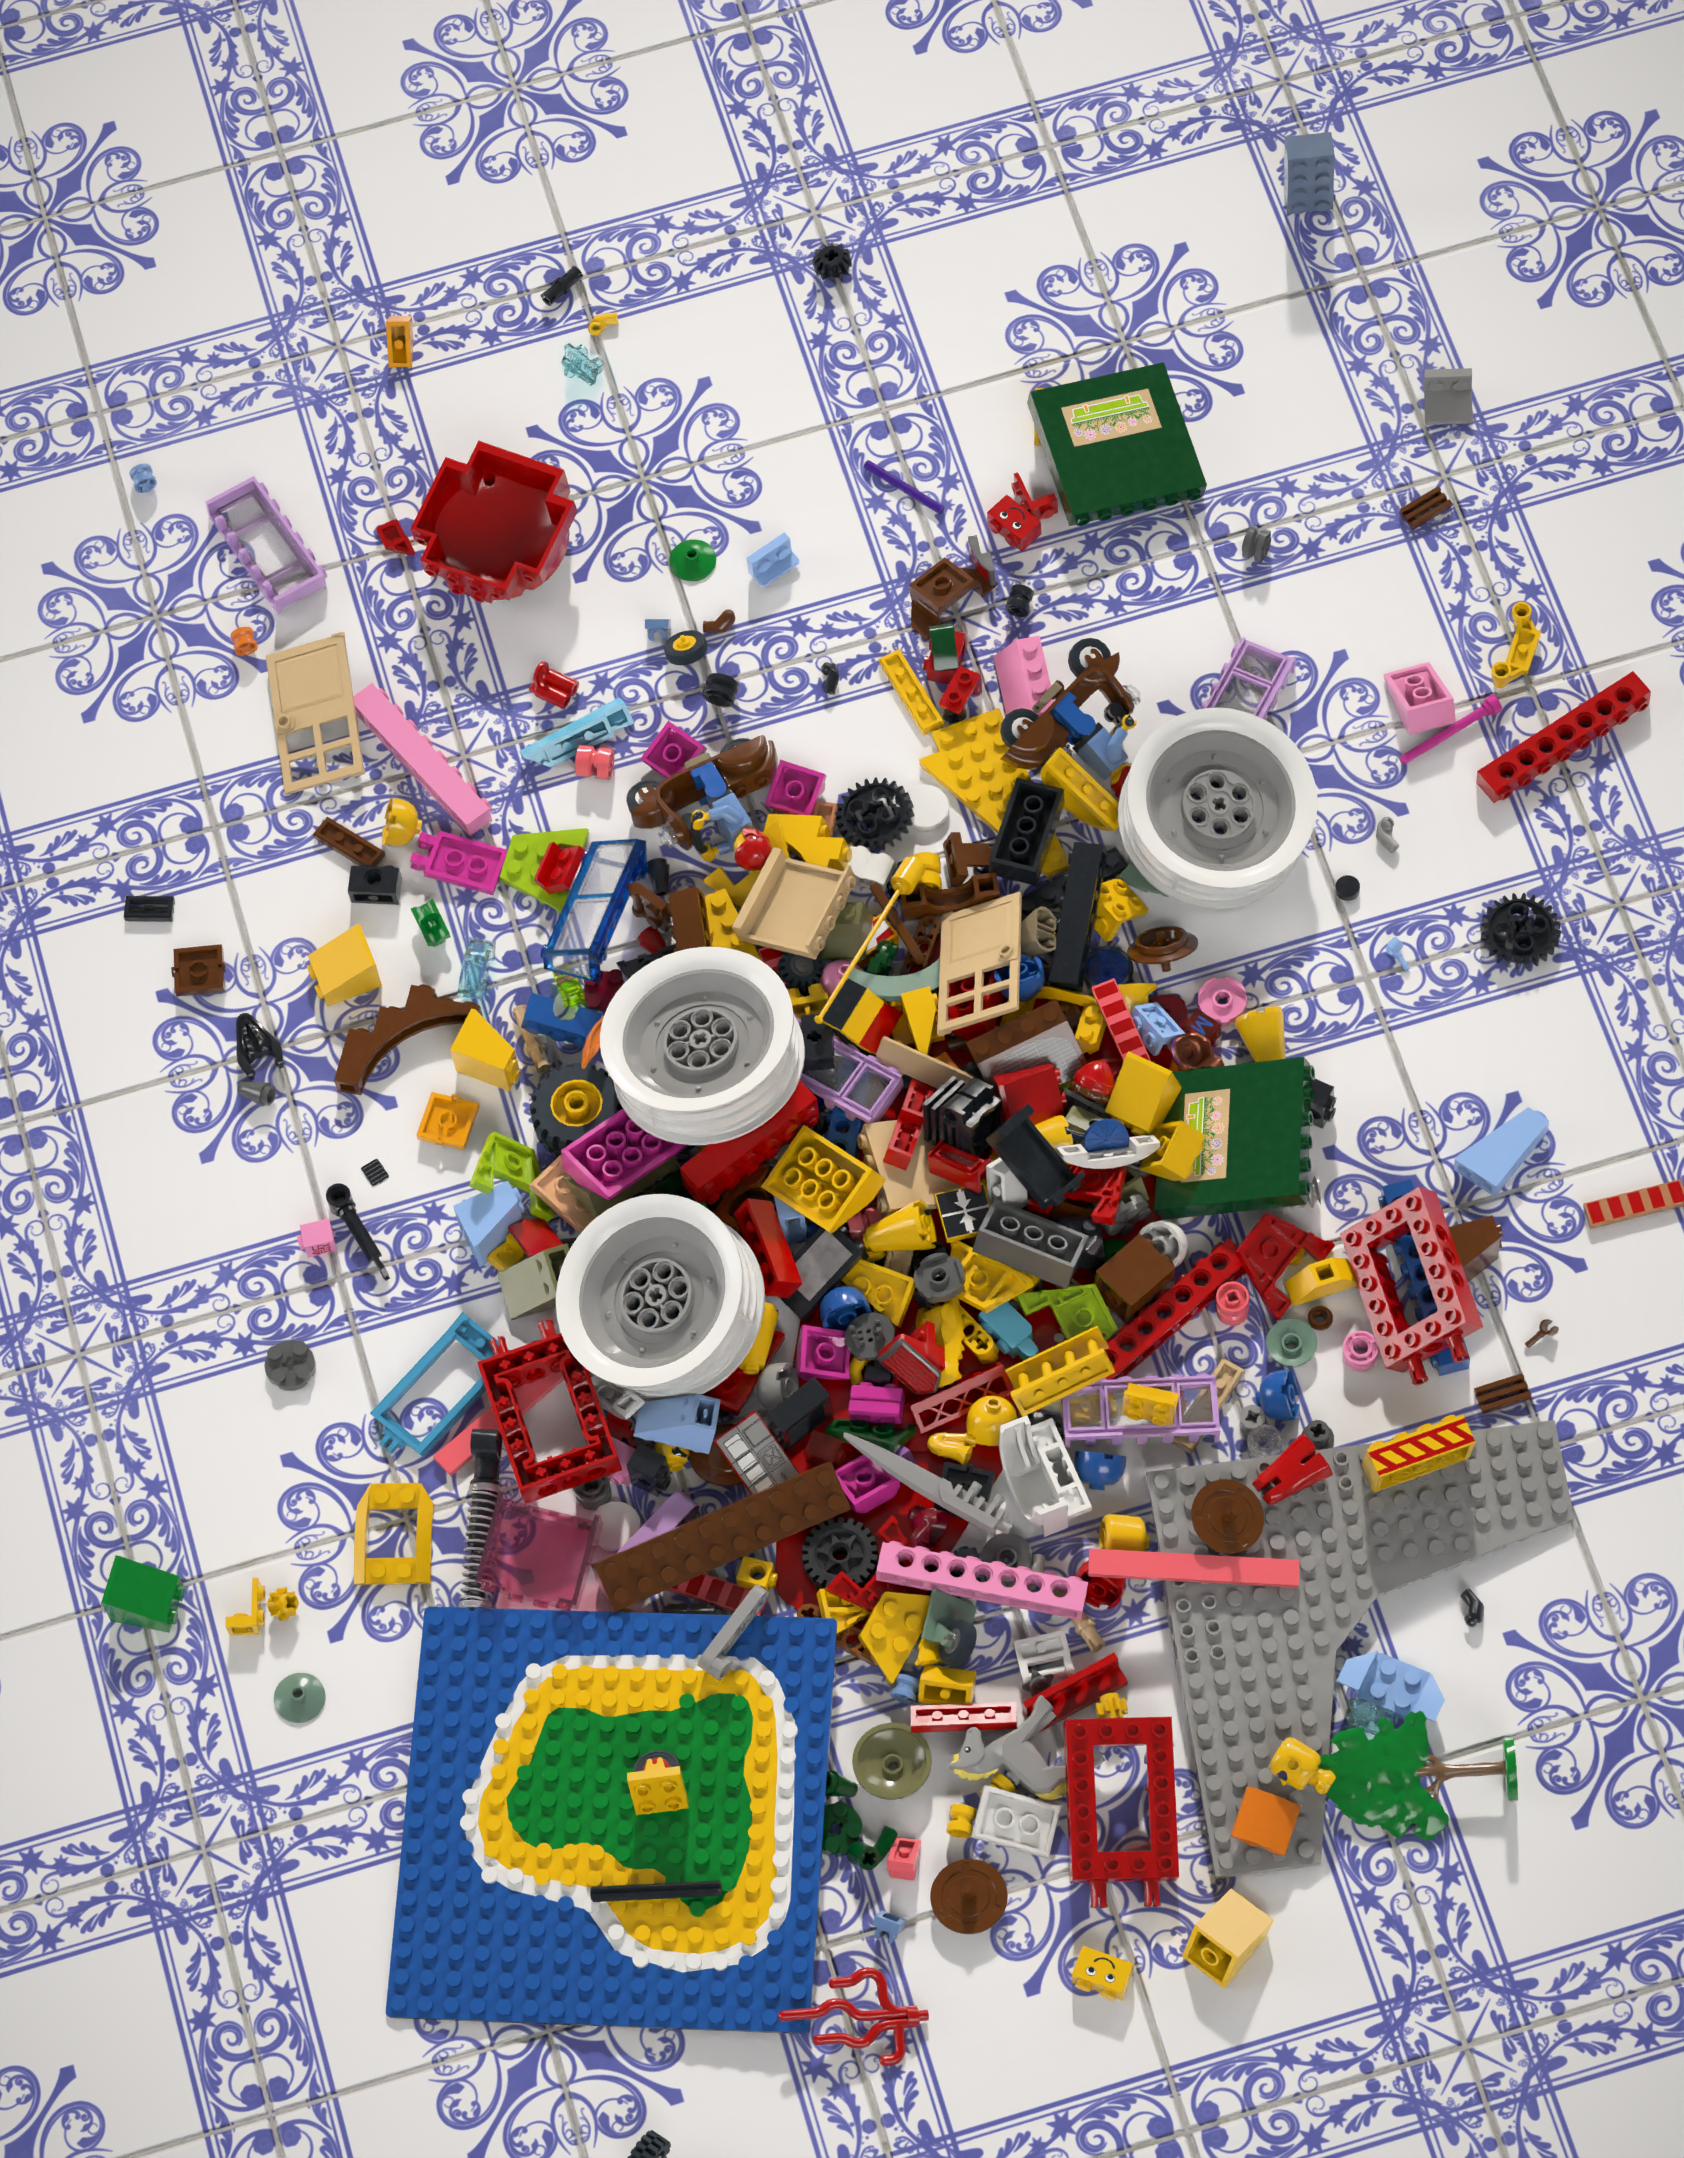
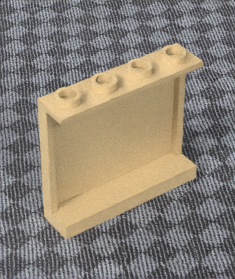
M773 847L732 928L740 941L816 959L819 952L825 946L827 936L834 929L836 919L840 911L844 909L850 892L855 888L857 878L850 865H846L844 871H839L786 858L782 849Z
M897 1120L864 1124L860 1134H858L857 1142L859 1148L864 1153V1164L886 1179L876 1194L877 1209L879 1213H882L883 1218L917 1200H923L928 1208L924 1210L936 1209L935 1194L963 1188L929 1172L927 1154L935 1145L932 1144V1139L929 1142L924 1140L923 1125L906 1171L883 1162Z

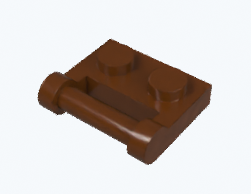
M638 882L629 884L628 892L633 900V915L637 918H646L650 926L654 929L659 928L666 933L672 925L667 910L668 903Z

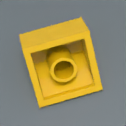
M1183 1121L1160 1124L1154 1136L1160 1142L1161 1148L1144 1158L1138 1169L1171 1181L1185 1180L1193 1171L1192 1164L1204 1147L1203 1141L1206 1135Z

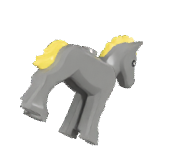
M1039 1695L1033 1705V1711L1027 1720L1021 1723L1016 1730L999 1737L985 1748L981 1740V1731L976 1727L968 1729L959 1754L953 1755L954 1761L949 1764L948 1769L954 1770V1774H958L962 1779L968 1778L969 1781H978L981 1778H988L1003 1767L1007 1771L1006 1777L1014 1785L1020 1784L1027 1792L1037 1796L1039 1799L1051 1801L1062 1798V1794H1066L1065 1760L1049 1767L1030 1742L1056 1717L1052 1712L1053 1706L1042 1695ZM1093 1747L1094 1768H1096L1099 1765H1101L1105 1761V1759Z

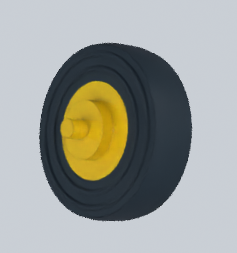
M695 630L679 632L671 636L664 645L666 658L674 665L692 664L700 660L708 649L704 635Z

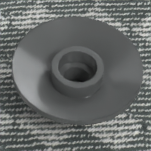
M1001 1533L986 1542L982 1549L981 1561L987 1563L998 1561L1003 1563L1005 1558H1010L1012 1562L1006 1564L1008 1567L1017 1568L1024 1566L1031 1568L1033 1552L1031 1546L1023 1537L1014 1533H1009L1008 1535Z

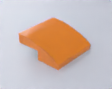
M1248 1786L1246 1787L1230 1836L1252 1847L1259 1846L1278 1856H1284L1301 1806L1274 1794Z

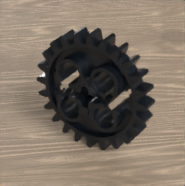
M875 777L873 783L870 784L865 779L864 786L856 783L857 789L855 791L848 788L847 790L850 795L841 796L843 803L837 804L839 812L835 813L838 820L836 824L841 836L845 838L847 843L852 842L854 847L861 844V846L866 848L871 846L873 852L876 851L877 846L885 850V844L887 843L892 847L894 846L893 840L895 838L902 841L900 834H908L909 831L906 826L913 825L911 817L915 816L912 809L914 808L913 803L910 800L909 793H905L903 786L898 787L896 781L889 784L887 778H884L879 783L877 777ZM878 799H886L888 806L891 807L892 812L895 816L894 818L890 820L887 819L890 817L887 807L884 805L883 801L877 802ZM862 810L860 812L862 820L865 823L867 829L873 828L872 830L864 831L862 824L859 822L856 816V811Z
M1513 893L1512 900H1508L1504 895L1502 904L1495 900L1494 908L1487 907V915L1482 916L1483 923L1480 925V931H1482L1480 939L1484 941V949L1490 948V957L1497 954V963L1504 959L1506 960V967L1511 962L1515 963L1516 969L1519 968L1520 963H1523L1525 968L1528 969L1529 962H1533L1537 967L1539 958L1546 962L1547 954L1553 955L1554 947L1559 946L1558 939L1561 937V931L1559 930L1561 923L1556 921L1557 913L1551 914V905L1544 908V899L1537 903L1535 902V895L1528 900L1525 893L1522 894L1521 899H1517L1516 894ZM1529 908H1531L1534 915H1536L1535 926L1543 928L1542 930H1534L1532 928L1533 919L1530 918V920L1526 922V919H1528ZM1513 914H1521L1522 917L1517 918ZM1498 932H1507L1509 934V943L1515 939L1512 954L1505 947L1506 935H1500ZM1525 944V945H1528L1529 947H1528V948H1521V947H1519V945Z

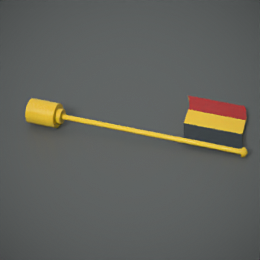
M906 857L891 879V885L895 890L894 895L818 1016L814 1017L815 1023H824L838 1030L861 1049L875 1055L884 1036L889 1038L904 1012L889 1006L868 988L852 981L848 977L899 894H911L925 873L924 864L915 857Z

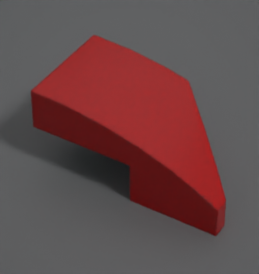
M397 518L376 527V532L386 550L410 556L415 555V551Z

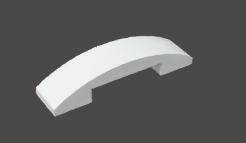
M1152 1134L1129 1137V1147L1087 1152L1081 1144L1056 1147V1152L1064 1161L1079 1167L1108 1169L1129 1165L1142 1160L1161 1148V1144Z
M589 1371L600 1406L614 1416L627 1420L645 1404L644 1400L631 1390L626 1391L620 1387L614 1389L606 1381Z

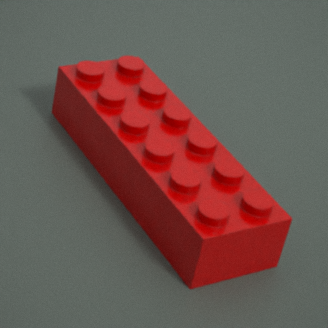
M799 1080L790 1099L766 1123L741 1137L710 1144L682 1165L680 1171L685 1190L697 1203L704 1202L706 1205L715 1203L720 1198V1194L727 1189L731 1190L736 1187L741 1178L747 1174H753L763 1161L774 1158L778 1154L779 1149L784 1145H790L803 1125L811 1129L817 1124L819 1119L817 1098Z

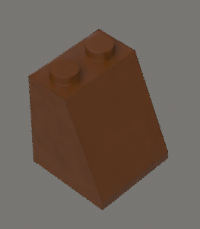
M1493 1215L1449 1227L1466 1279L1470 1282L1498 1259L1499 1249L1502 1248L1500 1239L1503 1238L1502 1228L1499 1223L1495 1224Z
M1138 1234L1096 1271L1094 1284H1096L1106 1306L1124 1323H1131L1137 1318L1141 1309L1148 1306L1173 1279L1175 1267L1168 1256H1162L1156 1250L1155 1244L1150 1239H1145L1141 1234Z

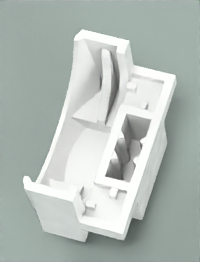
M1024 1416L1001 1425L999 1451L1008 1486L1022 1515L1029 1522L1039 1526L1044 1537L1069 1528V1519L1092 1511L1090 1501L1052 1418L1031 1426L1028 1416Z

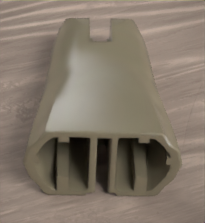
M1040 906L1021 922V955H1027V957L1036 956L1056 949V937L1054 934H1051L1056 930V917L1046 907Z

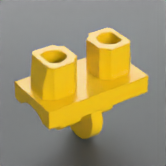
M820 983L809 986L810 996L800 997L799 989H787L792 1002L793 1013L798 1019L801 1020V1015L820 1014V1011H822L827 1003V992L824 993Z

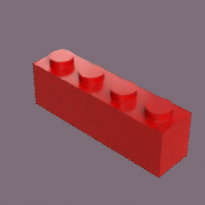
M748 1198L734 1212L743 1239L750 1246L759 1263L764 1281L765 1296L789 1298L803 1283L771 1201Z

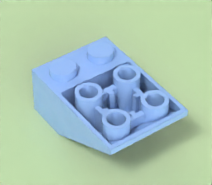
M690 1394L646 1401L638 1409L634 1436L644 1440H652L669 1446H677L694 1452L709 1454L716 1431L720 1399Z

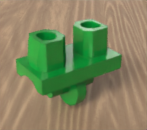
M433 899L421 906L410 908L428 947L431 945L435 947L445 943V939L451 937Z

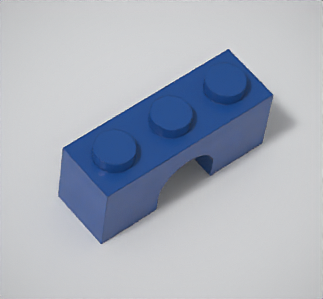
M531 992L521 1028L526 1029L531 1034H543L549 1036L554 1041L570 1042L574 1046L583 1049L589 1032L601 1019L603 1013L578 1007L573 1019L563 1021L558 1019L553 1012L555 999Z

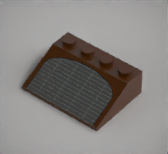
M1057 999L966 1042L985 1083L993 1086V1096L997 1097L993 1076L1051 1062L1055 1069L1059 1068L1062 1083L1058 1084L1060 1086L1071 1081L1076 1071L1088 1064Z

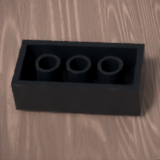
M1021 778L1016 779L989 858L990 873L996 872L998 877L1037 886L1065 804L1064 789Z

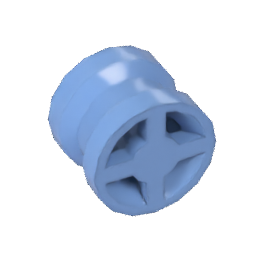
M149 464L136 465L129 472L131 480L134 481L135 491L139 493L151 491L157 485L156 478L152 475L153 470Z
M898 1674L896 1678L897 1685L896 1688L892 1689L891 1697L904 1704H915L917 1699L915 1694L919 1691L920 1681L909 1675Z

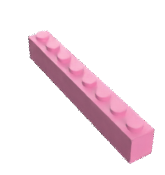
M371 683L354 696L355 710L358 718L469 837L492 820L490 812L492 807L484 797L482 799L479 798L474 786L470 782H464L459 770L455 766H449L445 755L440 750L437 752L434 750L430 739L426 735H420L415 723L411 719H405L401 708L396 703L393 705L390 703L388 695L382 688L377 689Z

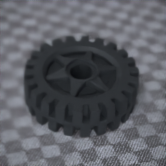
M838 1517V1521L830 1518L826 1524L823 1522L819 1523L817 1529L813 1528L810 1531V1536L806 1537L805 1545L802 1548L803 1567L809 1581L817 1589H825L843 1571L860 1588H863L874 1576L878 1566L879 1550L874 1535L872 1536L871 1531L865 1528L864 1524L861 1522L855 1523V1520L851 1518L848 1521H845L844 1517ZM840 1553L847 1555L843 1560H836L834 1558Z

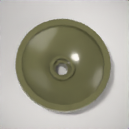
M885 1723L871 1728L859 1739L853 1752L852 1765L855 1777L864 1790L881 1799L897 1800L914 1794L924 1785L931 1771L932 1757L929 1745L920 1733H911V1727L905 1724ZM891 1764H896L898 1766V1768L893 1771L888 1769V1767Z

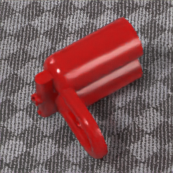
M542 661L535 669L533 675L534 682L529 687V691L534 693L537 698L565 709L570 702L571 696L576 694L579 688V681L549 669L548 662Z

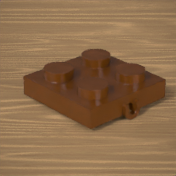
M222 944L173 949L174 967H171L172 977H174L176 997L225 992L224 972H226V963L224 962Z

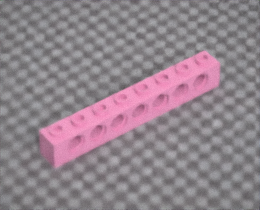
M896 1541L882 1543L876 1570V1580L929 1591L937 1589L950 1595L1077 1620L1082 1619L1088 1582L1075 1576L1064 1578L1049 1571H1044L1043 1573L1033 1572L1030 1568L1024 1566L1013 1568L998 1561L987 1563L973 1556L962 1558L947 1551L936 1553L922 1546L906 1547ZM903 1560H908L912 1563V1565L909 1567H902L899 1564V1562ZM928 1565H934L938 1570L928 1572L924 1568ZM954 1570H959L963 1575L961 1577H953L950 1573ZM985 1575L989 1580L987 1582H979L976 1580V1577ZM1005 1580H1010L1015 1585L1012 1587H1005L1002 1585V1582ZM1031 1585H1036L1041 1590L1034 1593L1030 1592L1027 1588ZM1056 1590L1064 1591L1066 1595L1064 1597L1059 1598L1056 1597L1053 1594V1592Z

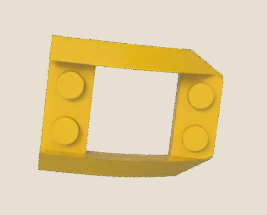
M1043 986L1041 991L1031 1000L1019 1001V1010L1002 1016L1000 1026L1032 1011L1036 998L1057 999L1083 1006L1075 1038L1082 1053L1088 1052L1089 1055L1099 1050L1106 1028V1022L1095 998L1076 991L1052 986Z
M421 1483L370 1484L357 1505L354 1585L431 1584L434 1503ZM370 1510H418L416 1557L367 1558Z

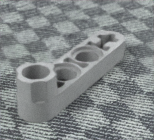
M758 1584L750 1590L704 1651L698 1661V1667L719 1681L728 1674L733 1662L725 1657V1655L765 1604L769 1596L767 1590Z

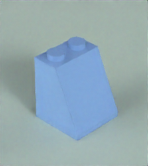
M508 1181L495 1186L494 1190L489 1194L482 1192L453 1205L459 1227L479 1267L486 1264L488 1254L506 1241V1236L510 1233L508 1226L523 1222L522 1212H525V1209L521 1202L522 1198L516 1187L512 1189Z

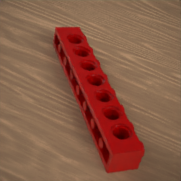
M1632 671L1478 770L1477 785L1493 803L1500 799H1507L1517 788L1527 786L1533 778L1539 774H1546L1559 761H1566L1576 750L1586 748L1592 740L1598 736H1605L1615 725L1625 723L1635 712L1645 710L1650 703V689ZM1620 700H1626L1628 702L1622 703L1620 702ZM1605 712L1608 715H1601L1600 713ZM1581 725H1587L1589 727L1583 728L1581 727ZM1566 737L1570 740H1562L1561 738ZM1542 750H1548L1550 752L1544 753L1542 752ZM1527 762V763H1530L1531 765L1526 766V765H1523V764H1521V763ZM1503 775H1509V776H1511V777H1510V778H1504V777H1502V776H1503Z
M1230 1238L1224 1243H1217L1209 1256L1205 1259H1199L1187 1275L1182 1274L1177 1278L1171 1289L1162 1291L1157 1296L1156 1302L1150 1307L1145 1306L1141 1309L1133 1322L1125 1323L1120 1328L1118 1335L1113 1339L1109 1338L1106 1340L1109 1348L1105 1352L1109 1360L1114 1363L1113 1367L1115 1369L1114 1374L1105 1377L1107 1380H1116L1131 1373L1216 1298L1217 1290L1221 1285L1226 1282H1235L1246 1272L1235 1254L1238 1246ZM1221 1264L1224 1265L1225 1268L1223 1270H1217L1214 1268V1266ZM1200 1280L1207 1282L1204 1286H1198L1195 1283ZM1184 1296L1187 1297L1189 1300L1186 1302H1179L1177 1298ZM1160 1313L1170 1314L1168 1318H1160L1158 1315ZM1142 1329H1149L1152 1331L1151 1333L1146 1335L1140 1333ZM1124 1345H1131L1133 1347L1129 1351L1121 1349Z

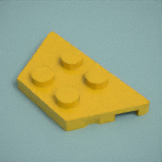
M959 1240L951 1242L950 1257L959 1259L966 1275L964 1291L960 1295L955 1296L958 1299L988 1313L1033 1287V1279L998 1261L972 1252V1247Z
M884 1592L858 1636L864 1648L870 1652V1657L875 1665H878L885 1675L886 1682L890 1685L894 1683L923 1631L931 1596Z

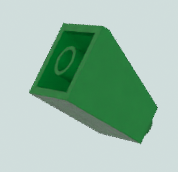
M115 1555L101 1604L112 1622L170 1633L171 1626L175 1625L178 1619V1610L176 1609L179 1601H182L184 1598L185 1586L177 1575Z

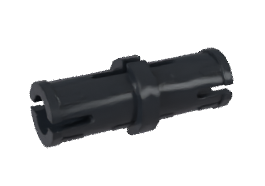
M572 266L562 277H557L554 280V284L541 294L543 302L551 306L560 296L566 295L570 288L583 277L580 269Z

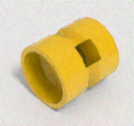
M921 852L911 856L919 859L926 869L918 884L924 883L928 887L942 889V881L939 876L941 873L940 857L930 852Z

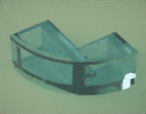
M471 939L461 967L457 996L482 999L487 994L489 965L495 960L496 941Z

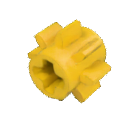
M287 1587L277 1588V1592L269 1593L270 1598L266 1605L271 1613V1617L278 1616L279 1621L288 1620L289 1616L296 1615L299 1601L294 1591L288 1592Z
M1118 1693L1102 1695L1099 1698L1100 1703L1095 1704L1098 1718H1124L1123 1715L1128 1714L1126 1698L1120 1699Z

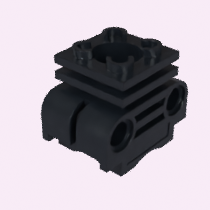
M952 1076L947 1082L941 1084L932 1096L926 1098L923 1102L924 1140L929 1142L932 1139V1144L935 1146L941 1140H944V1143L980 1158L982 1152L990 1146L985 1139L1001 1126L1000 1111L1002 1109V1100L993 1096V1086L979 1079L972 1078L965 1084L963 1080L957 1083V1077Z

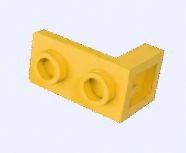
M258 1577L252 1578L251 1616L237 1613L231 1617H226L225 1627L230 1636L260 1634L261 1625L265 1624V1612L261 1610V1601H265L266 1591L265 1586L261 1585Z

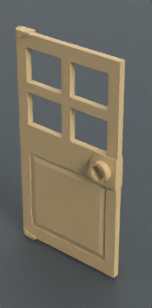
M335 633L331 637L266 655L285 794H292L351 776L364 775L365 768L363 765L345 633ZM347 718L350 737L323 744L321 725ZM313 728L315 747L289 754L287 736ZM351 745L354 764L327 772L325 753ZM317 755L319 775L293 782L290 763Z
M1020 891L957 912L951 911L942 914L937 1035L943 1036L951 1033L953 1030L1019 1010L1022 894ZM1010 966L1009 979L984 986L985 972ZM975 976L974 990L949 997L950 983ZM1009 988V1002L983 1010V996ZM974 999V1013L948 1021V1007Z

